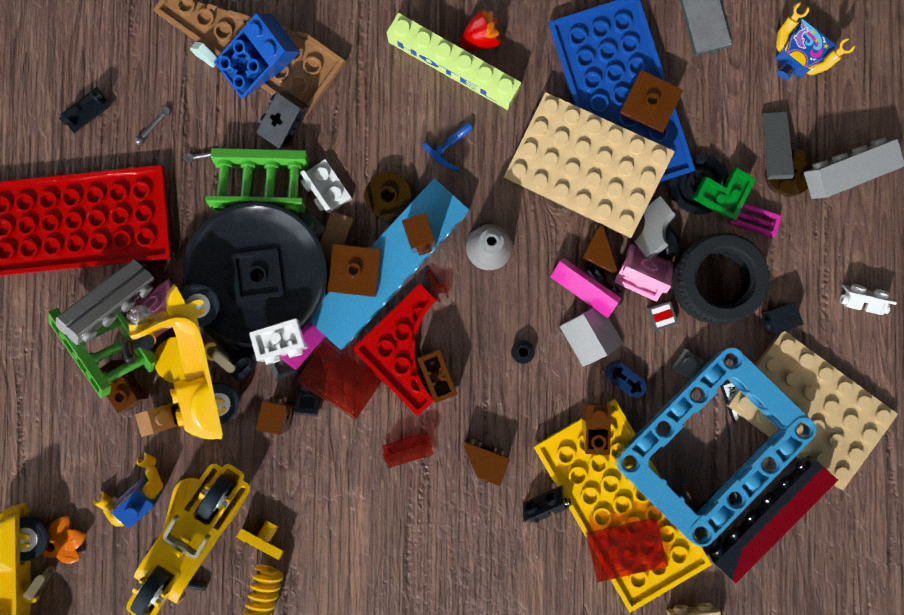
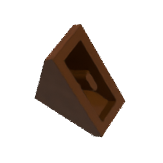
M601 226L592 234L580 260L599 268L607 274H611L617 271V267L604 227Z

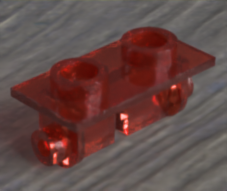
M427 432L382 445L384 460L388 468L434 455Z

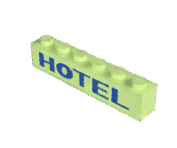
M400 13L396 15L387 31V38L390 44L506 110L510 108L520 90V81Z

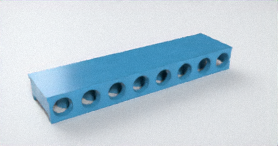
M434 178L370 247L381 249L376 297L329 292L324 297L311 323L340 350L345 349L468 215L469 209ZM426 213L436 247L432 248V252L419 256L418 253L413 254L402 220Z

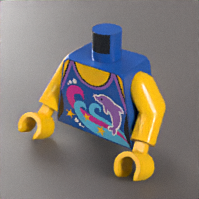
M797 2L793 6V15L788 16L777 33L776 48L778 53L775 58L783 64L777 71V74L784 80H789L793 74L802 77L806 73L808 75H815L826 71L842 58V54L850 53L855 48V45L847 51L842 48L843 43L849 40L847 38L842 40L840 48L835 50L836 44L801 18L808 14V6L803 13L799 14L796 12L801 2Z
M144 452V460L137 459L136 464L146 469L145 475L116 500L114 504H112L113 498L102 491L100 492L102 494L100 501L95 498L93 499V504L103 510V513L112 525L117 527L125 525L127 528H131L155 506L164 490L157 468L154 467L156 464L155 457Z

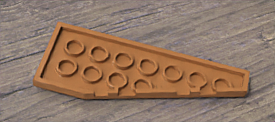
M160 0L153 9L156 14L196 42L204 43L217 57L252 18L248 15L231 10L226 11L217 8V6L203 4L194 0ZM282 26L300 50V53L285 69L260 87L272 96L277 92L288 91L310 106L304 117L306 119L346 62L307 33L296 32Z

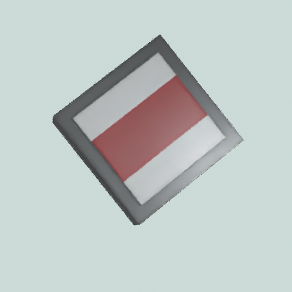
M671 301L647 308L654 331L678 323Z

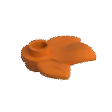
M62 516L53 521L49 527L51 535L49 543L54 544V550L48 545L42 554L48 558L56 557L66 564L80 560V555L76 549L84 542L87 534L79 530L70 529L69 516Z

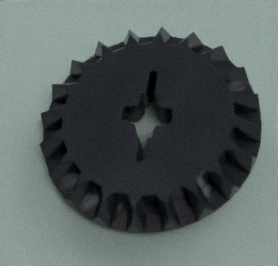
M704 154L691 155L695 171L669 179V192L672 195V200L677 203L678 208H682L686 213H693L695 215L708 214L713 212V210L692 199L697 190L693 187L696 183L695 179L701 181L702 178L709 177L724 186L729 175L723 164L714 157Z

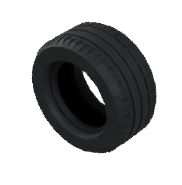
M719 232L693 241L680 252L673 266L671 285L677 302L688 315L705 323L726 324L738 322L749 317L762 305L769 290L768 286H770V271L768 270L767 260L764 259V254L761 253L760 249H757L758 247L752 241L735 233ZM709 254H723L730 257L738 265L742 275V286L738 295L725 305H718L709 301L701 293L697 284V271L701 262Z

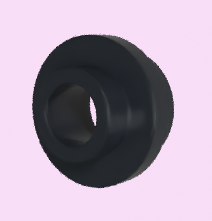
M521 340L512 346L511 355L516 362L526 364L533 359L535 350L530 342ZM523 347L527 349V355L524 357L519 355V350Z

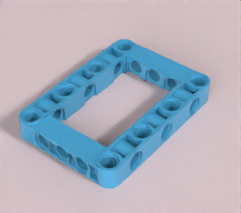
M728 348L717 352L618 452L615 457V465L689 541L697 546L705 547L711 544L814 438L817 429L815 423L740 350ZM727 354L733 358L731 367L726 365L724 360ZM728 379L779 429L696 513L684 502L685 499L682 496H679L666 484L667 481L664 478L658 476L649 467L648 459L660 447H664L684 427L682 424L693 413H698L717 394L716 390ZM693 388L699 389L701 394L697 401L691 397ZM664 421L668 428L666 433L661 435L657 430L659 422ZM799 423L803 426V433L801 435H798L796 432V426ZM628 455L634 458V465L631 468H625L623 465V460ZM768 457L770 467L765 470L762 462L764 458ZM735 491L737 500L735 503L730 504L728 497L730 493ZM702 526L704 529V534L702 537L696 539L694 536V531L696 528Z

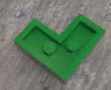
M739 168L731 170L724 186L709 177H704L692 199L726 219L735 221L756 179Z

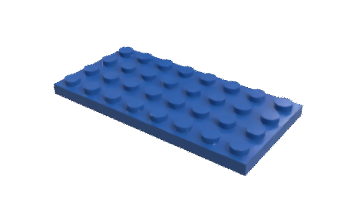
M615 0L550 21L548 27L573 105L675 151L660 182L695 171L676 109H674L662 134L619 114L640 70L666 81L640 0Z

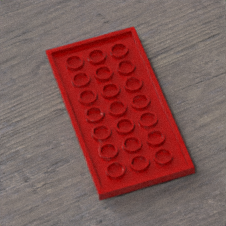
M162 165L0 182V277L128 264L132 260L148 262L173 259L165 167Z

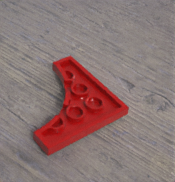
M421 284L409 293L352 348L417 417L434 401L423 385L415 359V344L420 324L430 307L436 302L434 297Z

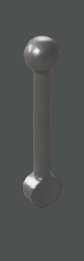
M166 106L162 107L161 114L141 136L135 137V143L142 145L145 137L164 117L170 116L171 110Z
M211 152L195 155L186 153L184 159L192 163L195 159L211 157Z

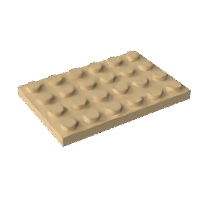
M545 92L504 178L631 238L675 151Z
M786 331L778 333L755 366L816 425V435L796 457L802 459L809 455L816 459L838 479L834 485L844 490L898 414ZM738 389L726 404V406L768 437H771L779 429ZM799 423L796 426V432L798 433V435H801L803 433V426L801 423Z

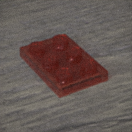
M323 342L296 382L354 420H357L382 383V380Z
M655 517L585 533L597 582L668 566L658 521Z

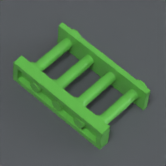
M211 148V159L216 168H220L217 195L205 197V201L211 210L219 212L236 204L259 202L282 207L293 214L305 212L306 208L303 199L297 198L299 171L309 170V159L306 151ZM232 168L243 169L240 196H226L229 170ZM255 169H266L264 197H250L252 172ZM278 169L290 170L288 198L274 197L275 177Z
M55 308L48 312L49 324L101 399L110 394L111 384L115 379L142 365L145 366L149 373L154 370L156 361L154 353L151 349L146 350L140 347L134 349L138 357L135 358L133 363H125L108 373L106 371L102 373L98 367L99 362L123 350L121 340L96 353H89L84 347L86 345L85 341L76 345L57 328L56 317L61 314L60 310ZM120 312L116 315L115 321L110 326L105 327L103 325L100 327L94 338L116 327L124 337L129 336V323Z

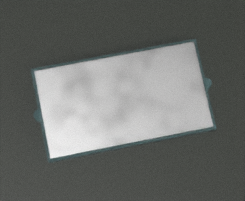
M680 0L695 56L710 52L714 54L718 50L733 46L721 0Z

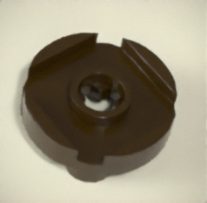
M791 149L795 173L793 179H767V169H765L766 183L775 193L778 192L786 197H792L808 189L804 172L813 169V163L806 153L800 149Z
M393 172L379 173L366 186L364 192L365 203L368 209L378 218L386 220L398 218L411 202L409 184L404 178ZM385 190L395 193V197H392L390 202L382 199V195H385Z

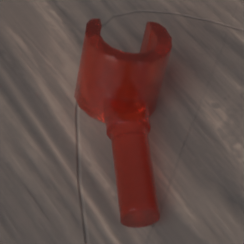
M431 269L427 270L426 273L434 287L435 300L441 302L438 295L440 293L446 294L448 298L447 286L437 281Z

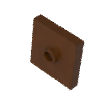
M640 70L619 114L662 134L680 99L683 89Z
M333 244L327 292L376 297L381 249Z

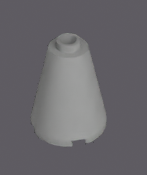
M484 224L475 228L470 233L466 242V252L470 261L477 268L496 270L505 265L512 254V241L509 234L500 226ZM487 241H492L495 245L490 246L487 244Z

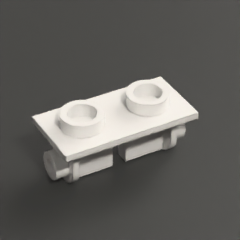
M842 284V287L847 291L845 295L843 294L840 297V303L844 307L861 310L865 302L864 310L866 312L883 315L884 313H889V303L894 305L897 303L889 296L890 293L884 290L875 289V291H870L858 284H852V286Z

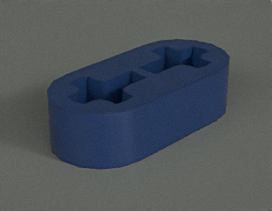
M612 362L607 365L605 369L606 378L624 393L635 398L645 394L647 389L646 382L635 372L620 362ZM620 367L619 372L625 376L622 380L620 377L612 378L613 372L611 369ZM628 380L634 383L638 381L640 390L638 392H631L632 387L626 382Z

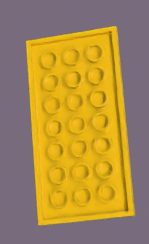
M612 399L606 403L611 405L610 455L585 454L582 418L540 441L533 447L556 487L563 485L564 497L568 496L572 501V505L569 506L571 513L625 606L631 613L712 564L703 548L689 541L616 467V455L636 434L617 401ZM631 455L626 456L623 460L625 468H631L634 465V458ZM649 458V467L658 476H660L655 466L653 465L651 459Z

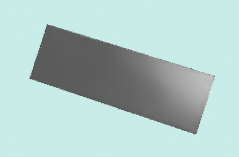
M787 112L763 113L761 120L767 179H792L794 169Z

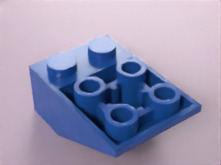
M256 13L216 58L214 63L240 98L244 99L285 69L300 53V50L273 14Z

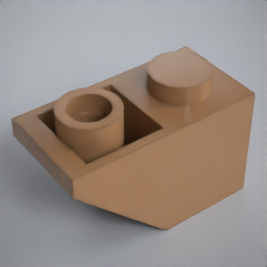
M178 403L167 404L135 414L141 437L177 427L178 423L175 412L180 411Z

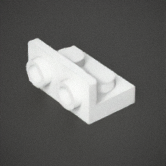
M326 159L307 172L304 170L300 172L303 176V179L300 180L308 192L312 190L317 198L314 199V202L320 211L325 209L331 214V211H335L352 199Z
M292 319L249 333L256 360L265 362L266 365L279 362V357L289 355V358L302 355L303 350L309 348L308 344L304 342L298 319Z

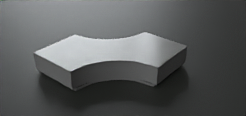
M661 196L647 206L644 212V229L635 240V243L648 260H651L669 246L666 240V229L669 222L675 217V213Z

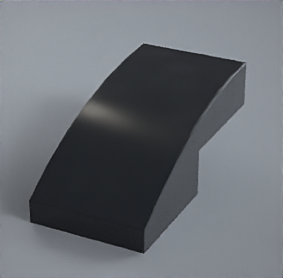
M300 365L296 385L295 415L318 417L324 367Z

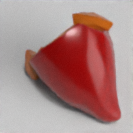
M481 10L470 20L462 34L458 47L469 51L492 49L502 44L499 31L495 27L498 21L493 17L492 10L489 12Z

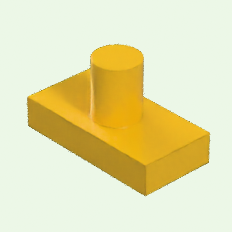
M267 520L257 536L242 528L236 536L277 560H280L284 553V550L270 543L278 526Z

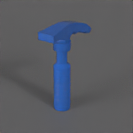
M468 122L448 137L443 145L437 146V150L430 148L426 142L422 147L439 164L459 172L460 169L457 166L447 163L445 159L441 158V155L445 153L449 146L455 145L473 128Z

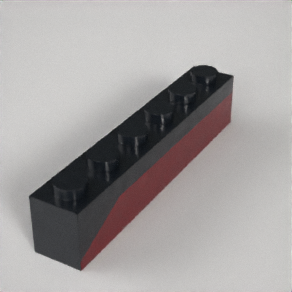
M808 455L806 458L800 459L796 463L795 469L789 475H785L780 479L779 486L773 492H768L762 498V503L756 509L750 510L746 514L745 520L739 526L733 527L728 533V537L722 543L714 546L709 557L719 569L733 582L737 583L838 479L813 457Z

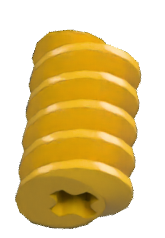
M257 564L254 568L260 571V574H253L252 578L257 580L258 583L250 584V588L256 591L247 594V597L253 601L245 603V607L251 609V611H244L243 615H274L275 600L278 598V590L281 588L279 581H282L284 575L274 567Z

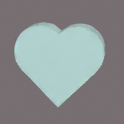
M194 42L190 50L198 58L214 68L216 66L214 61L217 56L204 43Z

